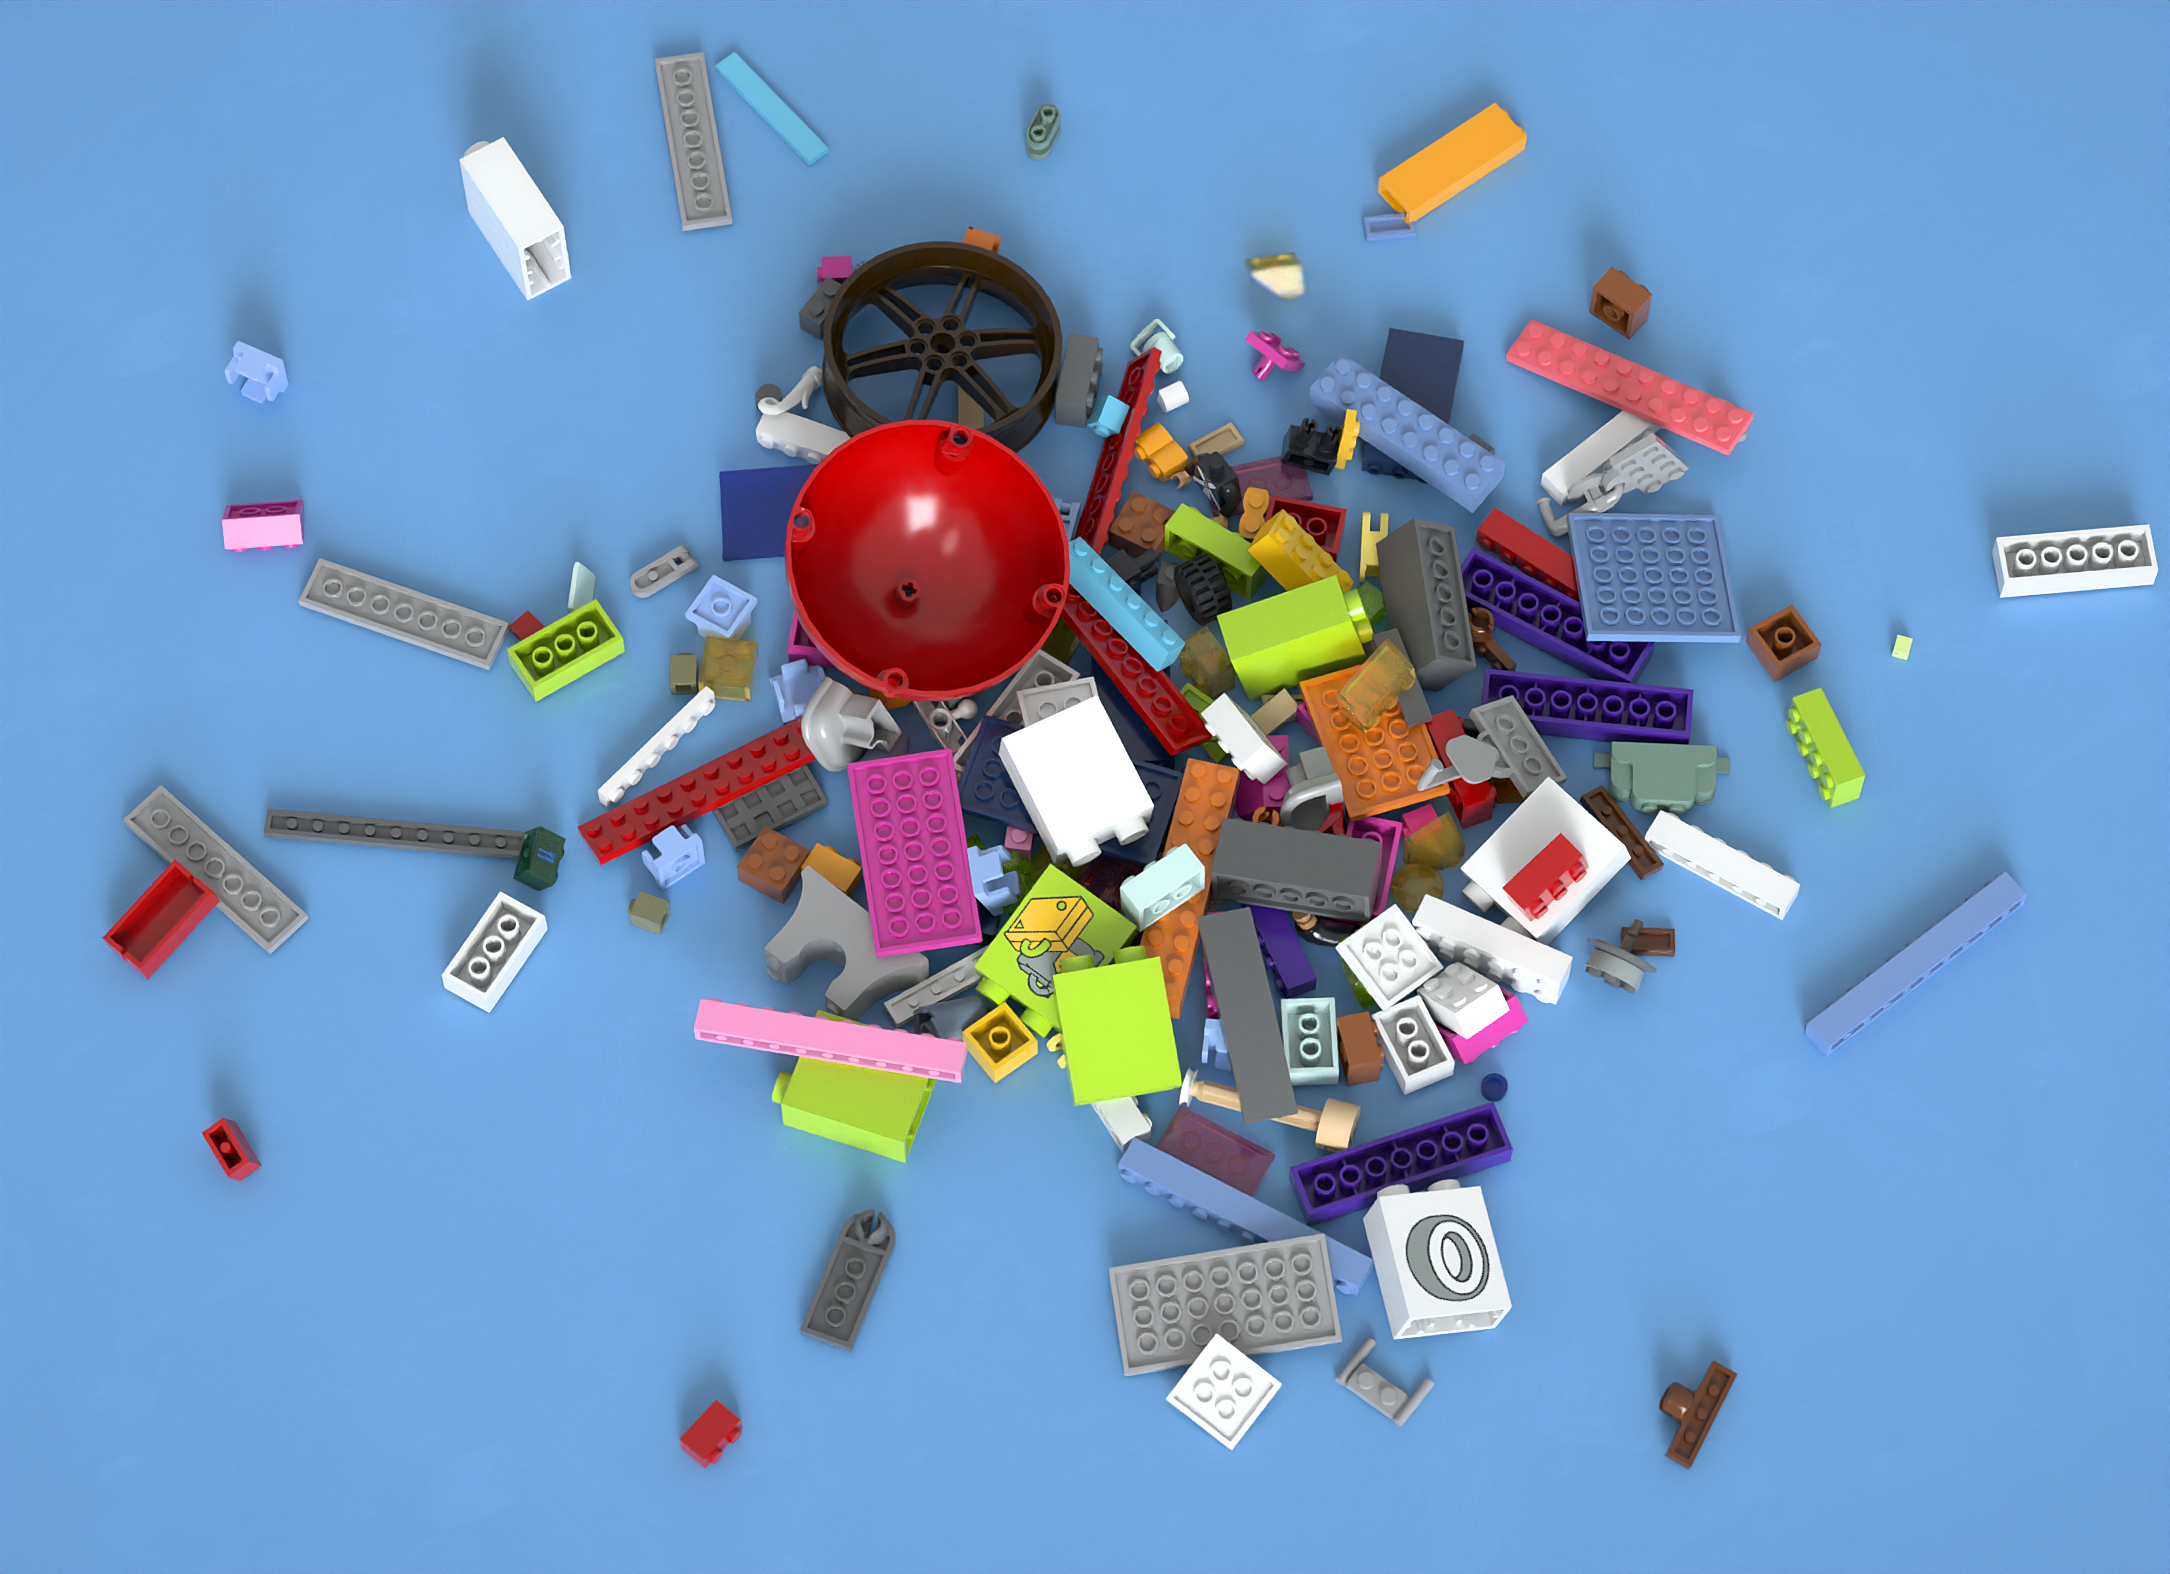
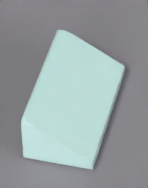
M575 562L573 567L568 601L569 614L593 600L596 577L579 562Z

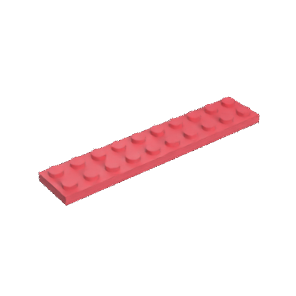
M1533 319L1530 320L1506 354V361L1725 455L1730 454L1753 421L1752 412Z

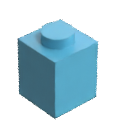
M1111 395L1098 397L1087 425L1093 428L1097 435L1102 437L1118 434L1130 406Z

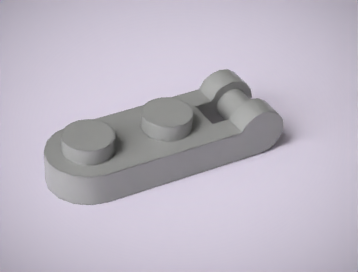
M680 545L635 572L630 578V589L635 596L646 598L682 576L695 572L699 568V563L695 558L690 557V551L685 545ZM676 561H681L682 564H680V565L677 566V564H676L675 562H676Z

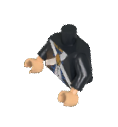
M1219 452L1198 454L1185 466V470L1173 474L1171 481L1179 478L1180 485L1177 488L1189 485L1191 483V476H1193V480L1219 510V516L1209 519L1217 520L1227 529V518L1231 517L1240 501H1242L1238 476Z

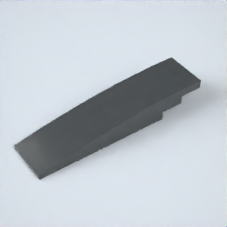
M1250 907L1197 917L1203 943V953L1209 973V982L1244 1124L1298 1114L1278 1021Z

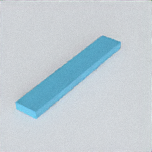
M735 52L715 65L716 71L809 166L829 152L828 147Z

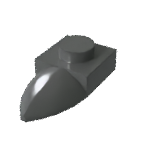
M1167 561L1162 562L1156 584V601L1160 611L1163 613L1174 606L1180 597L1174 580V569L1180 564Z

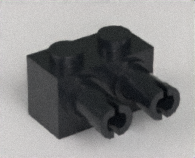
M1305 418L1301 426L1291 425L1283 438L1281 463L1329 476L1337 463L1339 438L1342 435V429L1337 425L1333 429L1334 424H1329L1325 432L1316 431L1318 428L1317 422L1311 419L1310 423H1308L1309 418Z
M1149 548L1134 559L1130 558L1122 549L1104 560L1139 596L1141 595V584L1158 574V568L1155 563L1159 561V557L1153 548Z

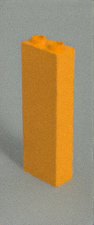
M1494 103L1380 177L1377 192L1397 213H1406L1403 220L1409 225V222L1412 220L1415 222L1525 150L1526 133L1521 126H1517L1511 120L1510 115L1505 109H1501Z

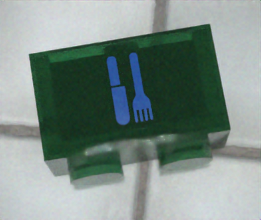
M541 826L526 831L513 879L537 891L552 887L558 878L557 870L564 856L563 848L566 839Z

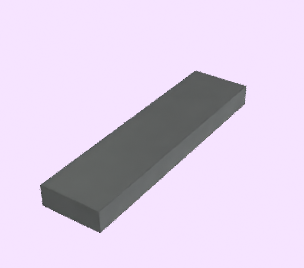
M1397 628L1372 635L1373 644L1407 728L1432 721L1433 716Z

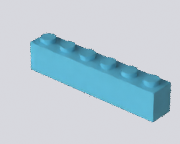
M1081 537L1069 542V583L1157 672L1173 664L1184 647L1185 642Z

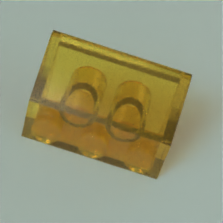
M1388 638L1335 695L1341 716L1363 733H1366L1369 728H1374L1379 723L1381 715L1387 709L1393 708L1398 701V696L1404 690H1409L1416 680L1414 666Z

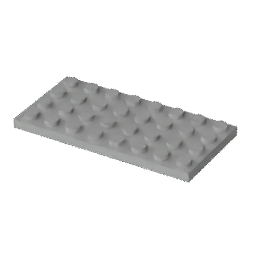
M1325 1233L1108 1268L1125 1376L1192 1366L1216 1333L1246 1357L1342 1342Z

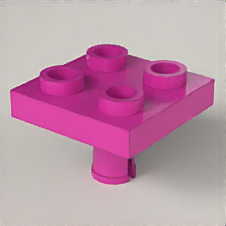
M1250 331L1245 338L1248 343L1264 354L1256 367L1251 371L1254 375L1257 374L1256 377L1263 381L1266 380L1275 364L1282 369L1301 371L1306 364L1300 359L1301 354L1291 347H1288V349L1280 344L1282 340L1272 332L1267 334L1263 331H1260V333Z

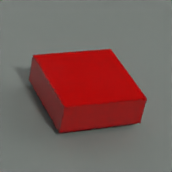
M526 611L509 625V630L520 641L545 628L529 611Z

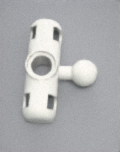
M964 699L958 704L956 709L949 711L943 701H938L939 705L937 708L934 707L931 701H913L914 707L918 709L921 718L929 728L930 735L937 740L941 748H951L954 757L961 748L957 741L961 736L965 741L967 740V737L955 720L961 717L972 719L978 712L977 704L973 700ZM938 722L946 723V725L942 727L936 726L935 724Z

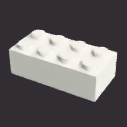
M500 891L442 974L445 988L490 1013L547 931L545 916Z

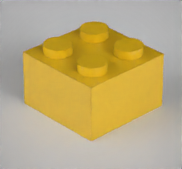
M1006 1002L962 1031V1039L967 1045V1050L994 1083H997L1038 1054L1037 1039Z

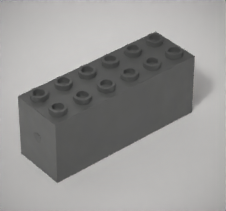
M1413 518L1377 542L1376 549L1389 630L1397 628L1421 689L1438 692L1477 666L1454 526Z
M1224 818L1211 869L1213 898L1369 923L1371 922L1382 873L1381 842L1371 838H1352L1345 834H1326L1319 830H1300L1293 826L1280 827L1266 822L1254 823L1240 818Z

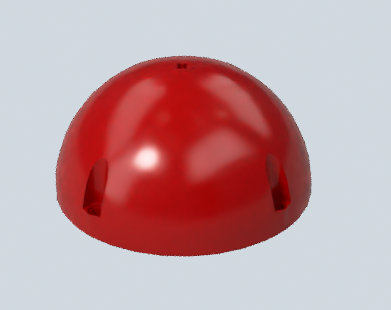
M904 420L882 424L855 435L835 448L813 470L800 490L786 523L787 531L784 544L785 578L792 606L802 628L819 652L837 669L861 685L882 692L887 697H900L913 701H946L970 696L999 684L1021 669L1043 646L1055 627L1066 600L1070 578L1069 543L1062 517L1051 493L1035 471L1014 451L994 438L964 425L940 420ZM953 437H961L965 444L959 445L955 443ZM794 519H796L799 527L794 523ZM905 589L909 590L910 597L905 596ZM1055 595L1058 602L1052 603L1047 598Z

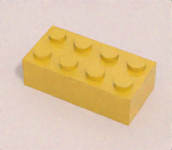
M1284 509L1261 526L1247 550L1286 591L1337 575L1343 592L1349 591L1354 583L1350 575L1345 570H1342L1333 561L1331 555L1325 552L1315 542L1314 538L1297 524L1294 517L1288 515Z

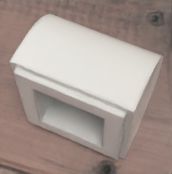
M1182 381L1175 382L1159 390L1157 402L1163 412L1167 413L1189 402V397Z

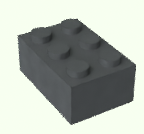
M1069 333L1055 398L1056 424L1086 429L1087 419L1090 418L1094 408L1093 400L1097 398L1098 376H1101L1103 369V348H1099V338Z

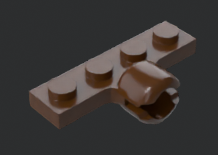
M1473 608L1471 614L1468 613L1476 654L1481 658L1484 657L1490 663L1492 669L1515 671L1516 663L1493 639L1492 635L1495 629L1494 615L1485 608Z
M1603 785L1581 796L1579 801L1587 812L1625 845L1631 857L1627 863L1640 880L1662 870L1664 863Z
M1713 1360L1697 1391H1692L1678 1382H1673L1666 1389L1660 1400L1659 1409L1676 1419L1679 1425L1664 1455L1665 1457L1687 1469L1692 1466L1737 1373Z

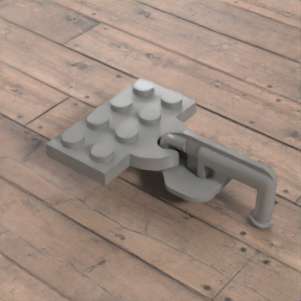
M1652 433L1608 458L1613 467L1608 472L1589 475L1569 487L1567 491L1569 496L1578 503L1583 504L1570 513H1603L1615 506L1623 493L1635 488H1639L1645 494L1656 492L1664 483L1679 479L1690 468L1686 460ZM1548 497L1537 499L1536 504L1539 506L1540 513L1551 535L1561 537L1567 534L1566 518L1568 514L1556 520L1550 507L1551 499Z
M1511 695L1473 708L1468 715L1480 732L1478 737L1474 739L1470 736L1462 735L1449 740L1445 746V752L1453 766L1444 769L1441 761L1435 758L1431 759L1430 764L1417 781L1416 787L1419 791H1423L1461 777L1471 784L1489 780L1491 777H1510L1521 796L1526 798L1548 776L1559 786L1564 784L1568 778L1514 696Z

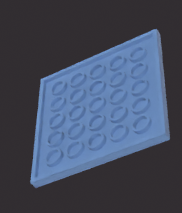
M1568 513L1566 521L1586 641L1739 643L1741 633L1719 515Z

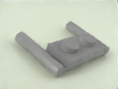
M1368 1337L1335 1380L1392 1419L1395 1424L1402 1427L1434 1386V1383L1430 1379L1425 1378L1409 1399L1406 1393L1365 1364L1361 1365L1376 1345V1342Z

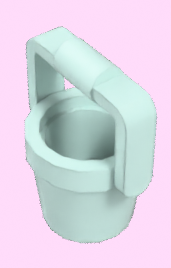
M1155 319L1137 335V338L1131 343L1130 347L1138 356L1142 353L1138 350V347L1161 326L1166 333L1160 332L1152 336L1144 345L1143 353L1153 347L1161 350L1162 354L1159 360L1161 366L1159 369L1167 374L1172 373L1182 365L1184 357L1174 344L1173 339L1176 336L1162 321Z

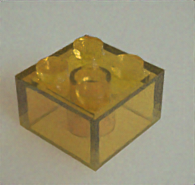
M1207 626L1183 639L1185 645L1179 654V668L1186 678H1191L1194 682L1193 686L1200 693H1204L1212 700H1215L1223 693H1227L1235 688V669L1230 657Z
M706 636L698 678L699 692L707 686L714 691L715 698L751 702L759 660L758 642Z

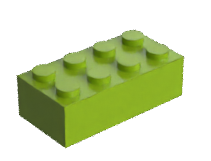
M1182 503L1165 525V551L1184 562L1206 554L1220 569L1228 588L1246 599L1251 600L1267 579V570L1247 551L1251 543L1247 542L1239 533L1225 529L1217 520H1210L1203 516L1195 507H1188Z
M597 599L507 649L510 665L535 702L625 652L622 635Z
M1822 688L1793 697L1790 709L1788 710V718L1785 722L1786 728L1790 735L1794 734L1797 740V750L1801 757L1805 756L1808 762V772L1812 779L1816 778L1822 800H1827L1830 808L1859 798L1865 773Z

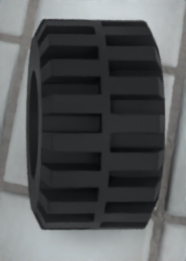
M1202 554L1175 567L1174 580L1179 596L1188 613L1198 624L1203 626L1218 619L1217 615L1232 611V598L1228 585L1220 569L1210 557Z

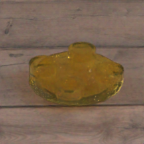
M1412 863L1400 868L1394 875L1391 884L1394 898L1406 912L1418 911L1426 894L1441 900L1444 891L1443 879L1438 871L1422 863Z

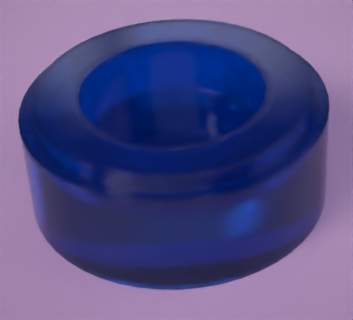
M1497 1073L1486 1075L1481 1082V1094L1485 1099L1492 1102L1502 1100L1507 1094V1080Z

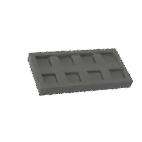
M803 765L712 810V813L735 852L753 844L765 826L777 832L829 806L808 766Z

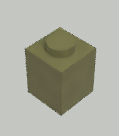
M689 653L671 655V695L697 694V655Z
M639 891L637 898L631 900L627 913L630 914L631 925L661 935L671 911L669 901Z

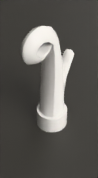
M810 367L803 374L802 380L781 402L772 397L761 399L758 403L760 411L767 415H779L796 406L800 401H802V408L806 409L812 392L823 384L822 370L818 367Z

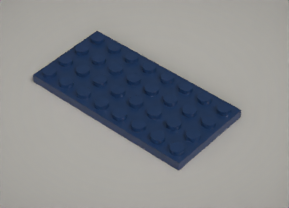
M984 714L958 785L961 811L968 815L1040 836L999 756L1002 738L1023 729L1024 726ZM1129 757L1154 805L1150 821L1146 823L1149 831L1143 837L1129 844L1121 845L1117 837H1114L1098 846L1102 855L1146 867L1157 859L1179 796L1184 773Z

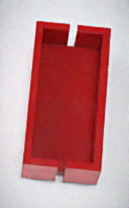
M174 860L104 935L103 940L112 951L124 961H128L130 966L148 980L219 903V899L213 890L197 877L194 878L191 872Z

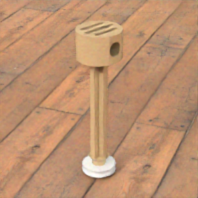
M1191 1067L1188 1068L1181 1086L1180 1105L1185 1102L1187 1107H1189L1194 1096L1200 1102L1203 1101L1241 1112L1236 1088L1207 1081V1079L1197 1081L1199 1069L1192 1071ZM1328 1098L1323 1112L1296 1105L1298 1114L1270 1119L1317 1132L1316 1148L1336 1153L1352 1147L1360 1117V1106Z

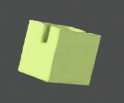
M1897 635L1892 656L1907 660L1913 639Z

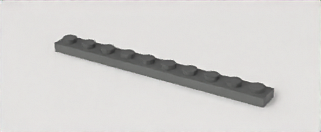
M268 809L264 828V836L269 838L526 860L529 843V832Z

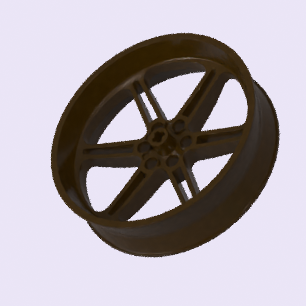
M951 241L919 242L891 249L872 258L855 270L843 282L829 306L824 325V357L822 363V383L827 404L840 427L850 438L879 425L893 423L894 421L878 414L863 403L851 391L847 383L859 377L914 369L920 373L906 415L901 421L912 420L925 384L931 387L918 420L927 419L942 383L953 381L995 420L994 423L975 430L994 438L1015 453H1018L1040 433L1048 421L1055 404L1059 384L1058 369L1062 354L1060 321L1049 296L1041 285L1019 265L993 251L966 243ZM920 285L957 286L943 316L938 319L930 318L916 305L897 292L904 288ZM969 288L971 290L961 314L957 315L955 310L965 289ZM978 292H982L1014 309L1033 329L994 328L969 330L965 328ZM868 304L876 306L910 338L872 347L854 354H847L843 350L842 344L849 321ZM1028 353L1037 355L1041 363V373L1029 402L1023 407L1017 408L1013 406L975 360ZM953 437L955 443L959 445L965 444L961 437Z

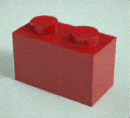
M222 1118L202 1132L227 1177L241 1181L262 1166L235 1121Z
M715 1400L679 1439L680 1447L706 1469L710 1463L715 1464L723 1455L722 1450L729 1443L733 1444L739 1439L742 1434L741 1419L718 1400Z

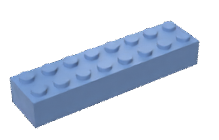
M1341 352L1310 387V404L1341 425H1343L1347 409L1356 410V421H1360L1358 433L1360 438L1472 513L1475 512L1504 477L1505 462Z

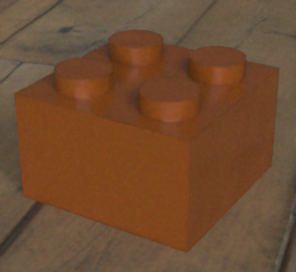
M1611 267L1593 287L1589 313L1630 340L1648 320L1652 294L1645 286L1638 285L1629 279L1628 275L1623 271H1618Z
M1133 491L1109 529L1108 545L1119 551L1124 549L1128 555L1134 558L1149 548H1153L1158 557H1160L1164 551L1165 525L1176 511Z
M1793 605L1750 627L1746 639L1747 645L1774 682L1817 659L1821 647L1820 641Z
M765 826L738 864V879L779 903L784 904L801 879L800 867L810 854V850Z
M1369 1011L1337 1017V1047L1347 1087L1378 1081L1379 1072L1383 1070L1382 1060H1384L1382 1045L1377 1044L1376 1036L1378 1035L1376 1021L1370 1019Z

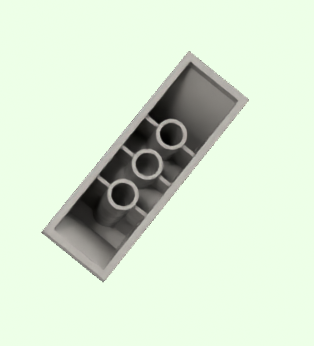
M809 865L801 872L802 894L795 912L787 924L764 947L767 973L774 980H781L786 985L800 977L803 971L816 961L829 960L839 964L844 970L836 979L832 980L824 995L826 1012L856 1022L869 1008L886 996L897 991L912 988L930 978L929 959L920 952L876 958L870 913Z

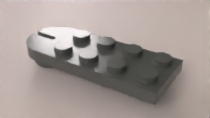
M874 1209L856 1214L844 1224L800 1329L801 1335L852 1352L895 1248L894 1228L882 1212L879 1211L877 1216L878 1223L874 1232L869 1235V1238L867 1236L875 1219Z

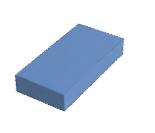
M1406 213L1365 216L1362 221L1366 242L1415 237L1414 220L1409 222L1408 225L1403 220Z

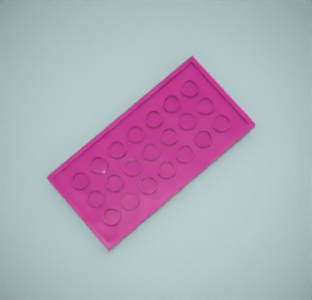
M952 749L847 764L876 958L983 942L976 897L973 893L967 841Z

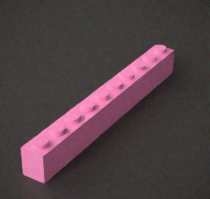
M716 998L700 999L694 1026L695 1038L698 1040L961 1083L967 1055L966 1043L957 1038L940 1039L928 1033L916 1035L910 1034L903 1029H894L893 1031L882 1029L880 1026L873 1024L861 1026L849 1020L837 1022L831 1021L824 1016H814L813 1018L803 1016L801 1013L794 1011L787 1013L777 1012L770 1007L758 1009L752 1008L745 1003H723V1001Z

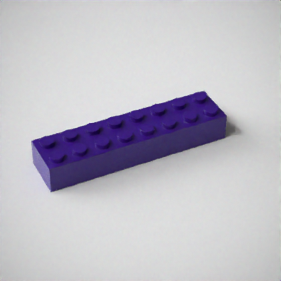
M1475 548L1471 549L1461 565L1468 613L1471 614V610L1475 607L1489 610L1495 617V627L1597 680L1635 684L1652 657L1655 642L1586 641L1580 602Z
M1485 669L1481 706L1513 695L1539 735L1604 742L1688 745L1691 732L1694 690Z
M1490 1102L1290 1167L1289 1181L1306 1224L1310 1227L1372 1207L1377 1200V1193L1389 1186L1406 1185L1409 1187L1410 1193L1427 1189L1439 1181L1457 1179L1511 1161L1513 1148L1494 1102Z

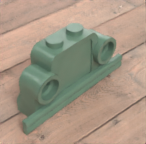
M1612 742L1610 753L1594 752L1593 767L1610 769L1608 793L1615 801H1630L1634 809L1647 814H1653L1662 810L1680 815L1690 811L1693 804L1704 806L1712 802L1716 792V773L1730 774V758H1717V746Z

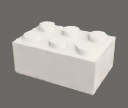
M1225 693L1201 713L1207 721L1204 726L1214 737L1217 736L1219 739L1218 744L1226 753L1231 754L1233 757L1231 758L1232 762L1241 771L1243 770L1251 780L1257 778L1265 784L1287 765V762L1248 713Z
M1460 962L1449 965L1444 972L1435 978L1427 980L1423 986L1416 990L1432 1019L1466 1039L1509 1011L1499 985Z
M1420 995L1396 1004L1384 1012L1382 1010L1371 1015V1020L1376 1021L1378 1029L1376 1041L1382 1045L1384 1056L1404 1095L1453 1075L1455 1062Z

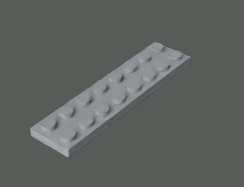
M699 52L655 59L683 231L733 224L704 53Z
M319 558L299 599L300 606L489 671L509 631L510 625L506 621Z
M162 785L123 819L124 824L169 865L176 860L191 872L194 878L197 877L213 890L219 899L216 907L269 954L308 920V916L303 910Z

